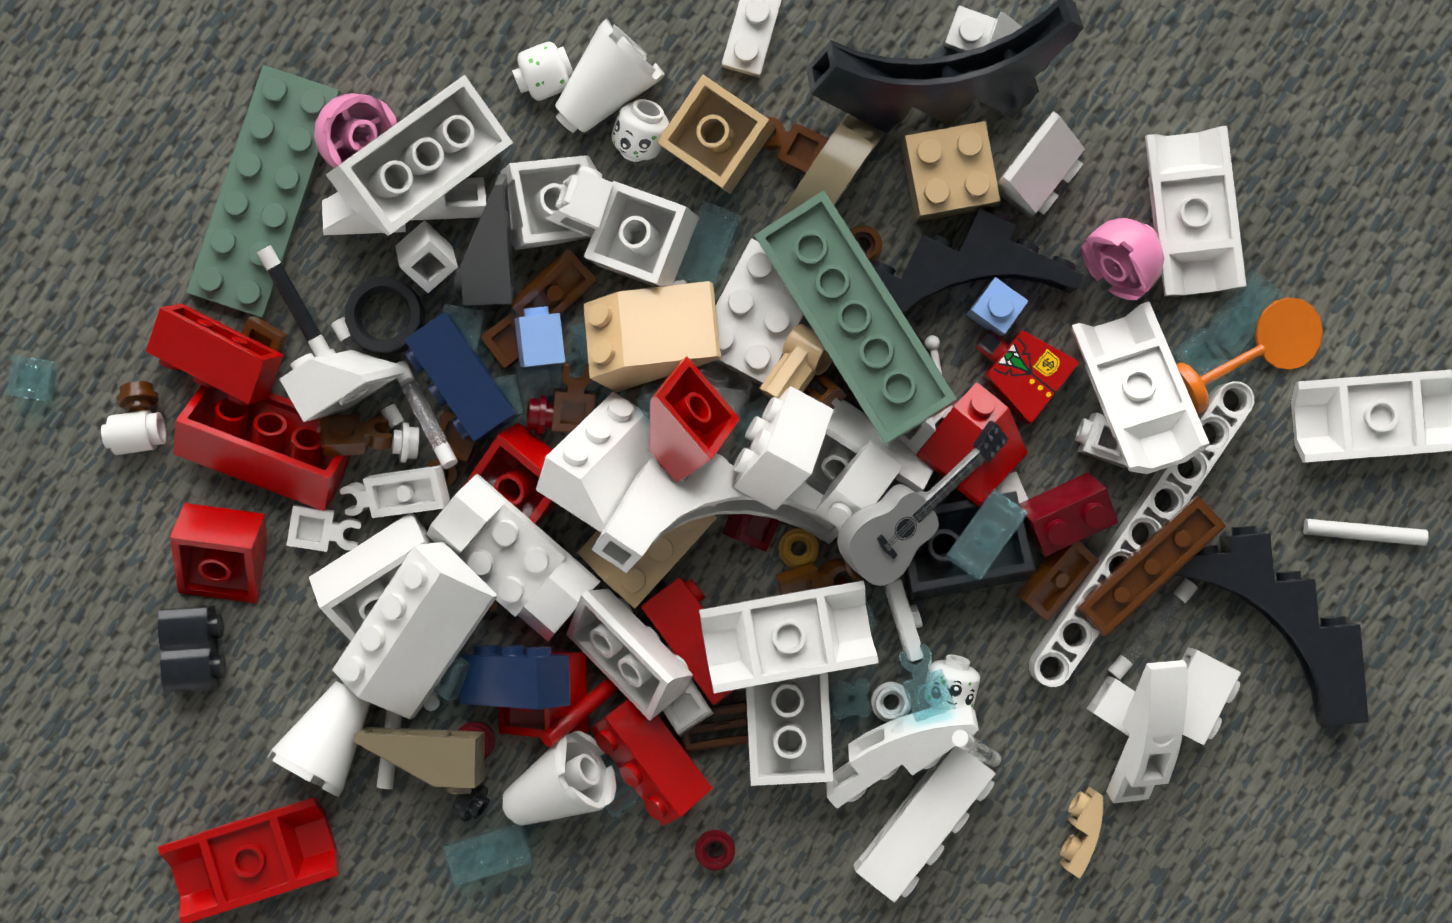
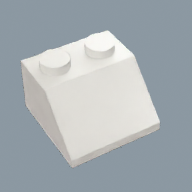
M1054 111L1040 126L997 182L1000 197L1029 219L1037 211L1044 215L1059 196L1053 191L1059 182L1063 179L1069 183L1083 165L1078 158L1085 148L1063 119Z
M329 349L316 357L309 353L293 361L290 364L293 370L281 377L280 381L303 422L346 411L404 374L405 371L402 365L361 352L348 350L336 353L334 349Z

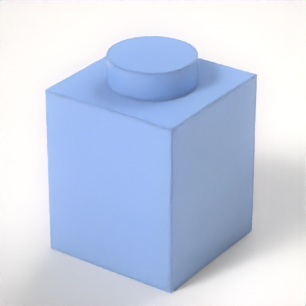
M995 277L987 284L966 315L986 330H992L1001 337L1010 328L1028 300Z
M548 306L524 309L525 317L514 319L520 367L565 362L560 313L549 314Z

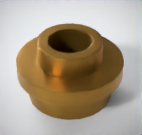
M801 528L786 532L779 542V555L783 562L792 568L814 562L819 553L816 537ZM803 541L805 543L806 552L802 556L792 554L791 545L793 542Z

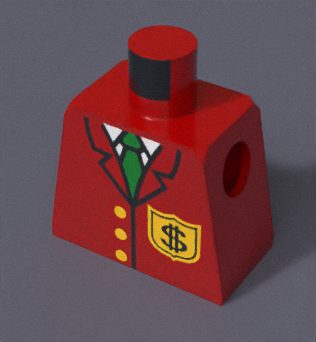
M989 330L975 347L976 350L993 362L982 378L1024 424H1030L1034 421L1079 364L1075 358L1022 330L1016 333L1009 343L992 330Z

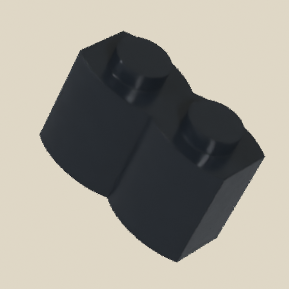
M215 605L166 608L158 611V638L161 650L160 670L164 692L213 689L220 686V679L225 678L226 660L223 654H219L217 646L218 638L223 636L224 625L221 614H216Z

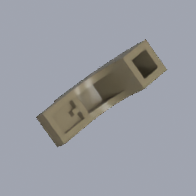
M849 114L844 122L840 123L820 151L778 219L823 190L833 205L836 206L858 171L880 142L883 134L871 125Z

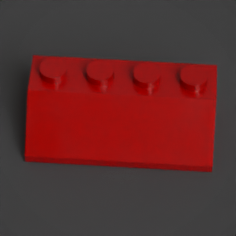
M201 385L175 422L174 455L322 511L326 510L340 487L351 455L323 457L317 431L318 418L303 422L290 399L272 392L268 399L250 405H240L229 400L227 393L217 388Z

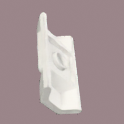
M1227 126L1189 134L1171 136L1146 135L1145 141L1150 174L1148 182L1153 224L1165 257L1161 272L1164 296L1177 297L1246 287Z
M1150 302L1140 304L1124 318L1095 327L1082 323L1072 325L1073 334L1086 363V371L1129 471L1148 474L1188 461L1209 446L1208 438Z
M1452 370L1299 381L1295 384L1291 399L1294 442L1303 463L1452 451Z
M476 474L455 494L431 523L426 533L435 543L444 542L498 595L495 599L515 617L518 615L548 642L576 610L580 596L588 590H594L601 582L479 474Z
M863 580L699 610L714 693L879 663L871 637Z

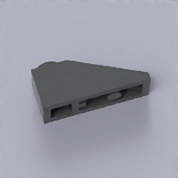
M507 174L498 175L460 268L454 270L455 291L462 292L463 305L512 304L515 276Z

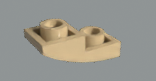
M1088 787L1085 793L1082 791L1078 792L1069 805L1068 812L1071 815L1068 821L1080 831L1077 836L1074 834L1070 835L1060 851V855L1063 856L1060 864L1078 878H1081L1089 864L1102 824L1103 796L1091 787Z

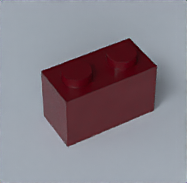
M1088 472L1019 503L1027 539L1044 556L1050 555L1118 523L1107 488Z

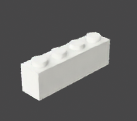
M957 746L943 754L938 763L927 770L853 866L856 873L894 903L900 895L904 898L907 897L917 885L919 877L916 875L925 863L930 866L944 850V846L941 843L951 831L957 833L964 826L969 818V814L966 811L976 799L982 801L992 790L994 782L991 779L996 773L968 750H963Z

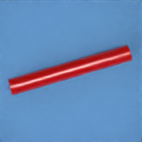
M609 678L605 679L540 735L543 743L548 747L555 745L619 690Z

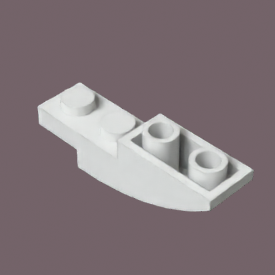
M484 177L465 178L411 220L480 218L486 205ZM339 192L322 200L323 235L383 233L353 211ZM405 224L395 232H406Z
M1184 660L1146 664L1123 720V725L1129 733V738L1106 791L1113 803L1149 799L1155 785L1169 783L1180 750L1186 715L1188 683L1187 665Z
M970 705L952 710L928 709L892 720L863 734L848 744L849 762L833 772V782H826L827 798L836 808H839L846 802L858 800L867 788L878 780L890 778L902 764L911 775H914L921 769L933 767L938 763L943 754L956 746L952 741L955 731L964 730L974 736L979 730L975 710Z

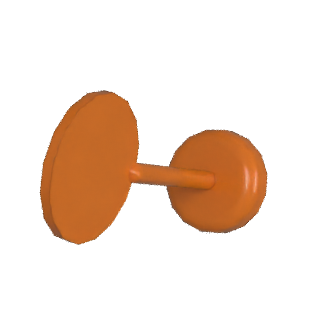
M1286 297L1276 300L1263 310L1257 321L1255 331L1256 347L1201 377L1191 366L1185 363H1177V368L1197 415L1203 414L1209 405V395L1205 385L1259 356H1262L1266 362L1275 368L1291 370L1304 366L1315 356L1321 345L1323 335L1321 318L1315 308L1303 299Z

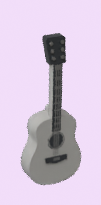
M992 420L988 421L973 444L975 448L930 491H919L916 493L906 485L899 484L892 487L878 503L852 514L842 525L837 539L839 551L845 562L855 572L874 585H887L897 580L909 567L918 548L936 533L939 522L934 509L984 461L989 463L1007 443L1008 438L1000 426Z

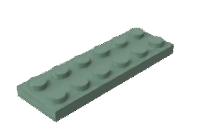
M262 66L186 293L266 319L276 286L256 252L271 245L284 266L321 156L314 138L315 122L322 108L333 98L341 96L342 92L340 90L269 66Z
M824 190L754 235L886 446L958 401Z

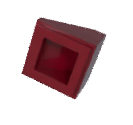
M730 514L722 533L767 552L779 520L750 514Z

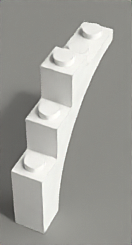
M715 454L711 461L678 482L658 463L650 459L633 480L591 550L627 573L643 556L649 546L663 534L689 521L713 515L750 514L777 519L802 528L828 544L838 537L840 530L814 512L824 495L809 486L806 481L774 510L732 488L738 472L733 470V465L719 454Z

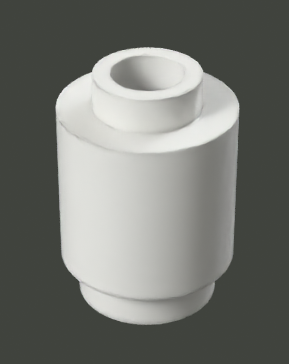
M150 410L110 415L107 418V423L102 425L101 428L104 446L107 449L111 448L115 455L155 450L157 445L165 444L167 439L166 425L160 412L152 413Z

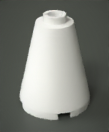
M605 19L596 30L555 104L559 110L556 118L572 133L577 129L585 133L658 83L665 73L656 63L651 66L646 61L648 54L615 24L612 27L609 20Z
M335 681L271 749L267 758L339 797L343 791L357 748V744L354 743V734L363 729L371 703L358 698L345 683L341 684Z
M581 731L566 734L504 791V813L514 823L528 825L599 811L614 800L616 779L613 767L611 765L606 768L600 757L605 753L598 747L596 740L590 735Z

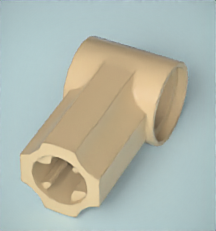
M799 324L789 333L783 345V356L759 389L770 399L773 397L779 399L790 386L803 393L815 375H822L830 367L833 361L812 329Z

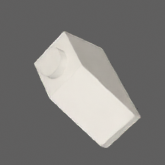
M872 437L831 482L814 512L840 530L844 522L852 514L877 503L906 461Z

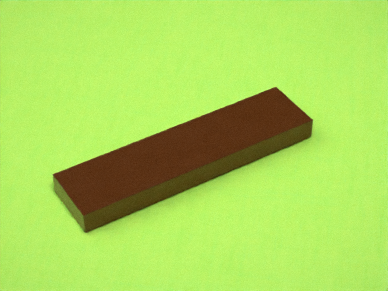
M1194 496L1075 607L1103 637H1107L1217 536L1226 525L1199 496Z

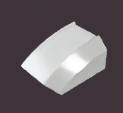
M589 156L509 163L501 170V174H507L512 245L515 250L560 244L592 237L594 228L590 229L589 235L584 236L545 219L560 209L555 206L565 179L572 174L578 173L580 167H589L597 170Z

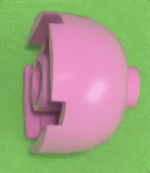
M349 93L338 96L322 108L315 122L314 138L318 152L327 164L335 168L397 124V121L386 103L370 95Z
M1128 218L1109 220L1093 231L1085 239L1087 241L1081 246L1082 258L1090 274L1097 282L1104 277L1107 282L1113 285L1108 291L1115 296L1126 300H1138L1161 276L1165 260L1163 249L1157 233L1147 224H1142Z

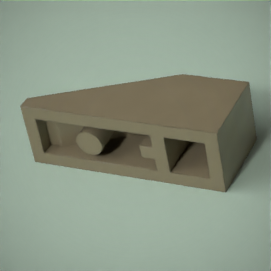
M365 727L354 734V743L434 787H447V793H471L472 788H476L484 781L485 732Z

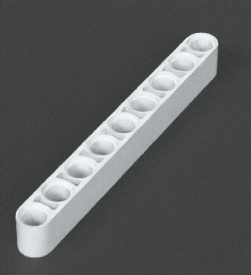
M1233 381L1219 385L1211 391L1208 408L1198 417L1202 426L1208 423L1215 428V441L1190 459L1194 465V470L1189 478H1184L1179 474L1178 464L1156 472L1098 557V563L1083 579L1029 660V671L1036 681L1048 687H1058L1069 679L1099 635L1096 628L1075 606L1110 575L1109 564L1114 557L1121 556L1126 560L1141 546L1136 544L1132 538V530L1136 524L1141 522L1148 528L1149 539L1190 501L1252 410L1254 394L1247 384ZM1227 390L1233 391L1239 399L1237 409L1233 412L1228 410L1223 403V396ZM1161 489L1166 490L1171 497L1170 507L1164 512L1160 511L1155 505L1156 493ZM1077 623L1081 629V637L1076 643L1068 645L1064 641L1063 631L1067 625ZM1047 657H1055L1059 664L1057 673L1050 678H1044L1040 672L1042 661Z

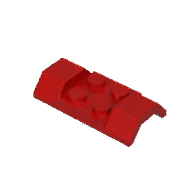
M315 796L158 846L160 856L171 867L179 892V919L181 923L197 921L339 875V857L326 811Z

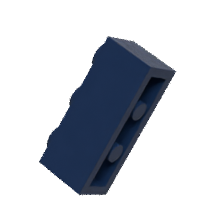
M443 312L404 339L410 350L405 352L407 358L419 373L425 370L433 383L428 386L429 390L441 406L448 403L456 415L451 421L464 440L471 437L474 442L480 443L519 416L451 315Z
M499 645L474 646L475 653L458 655L460 704L537 710L571 705L569 655L552 654L551 647L526 648L525 653V646L500 647L499 652Z

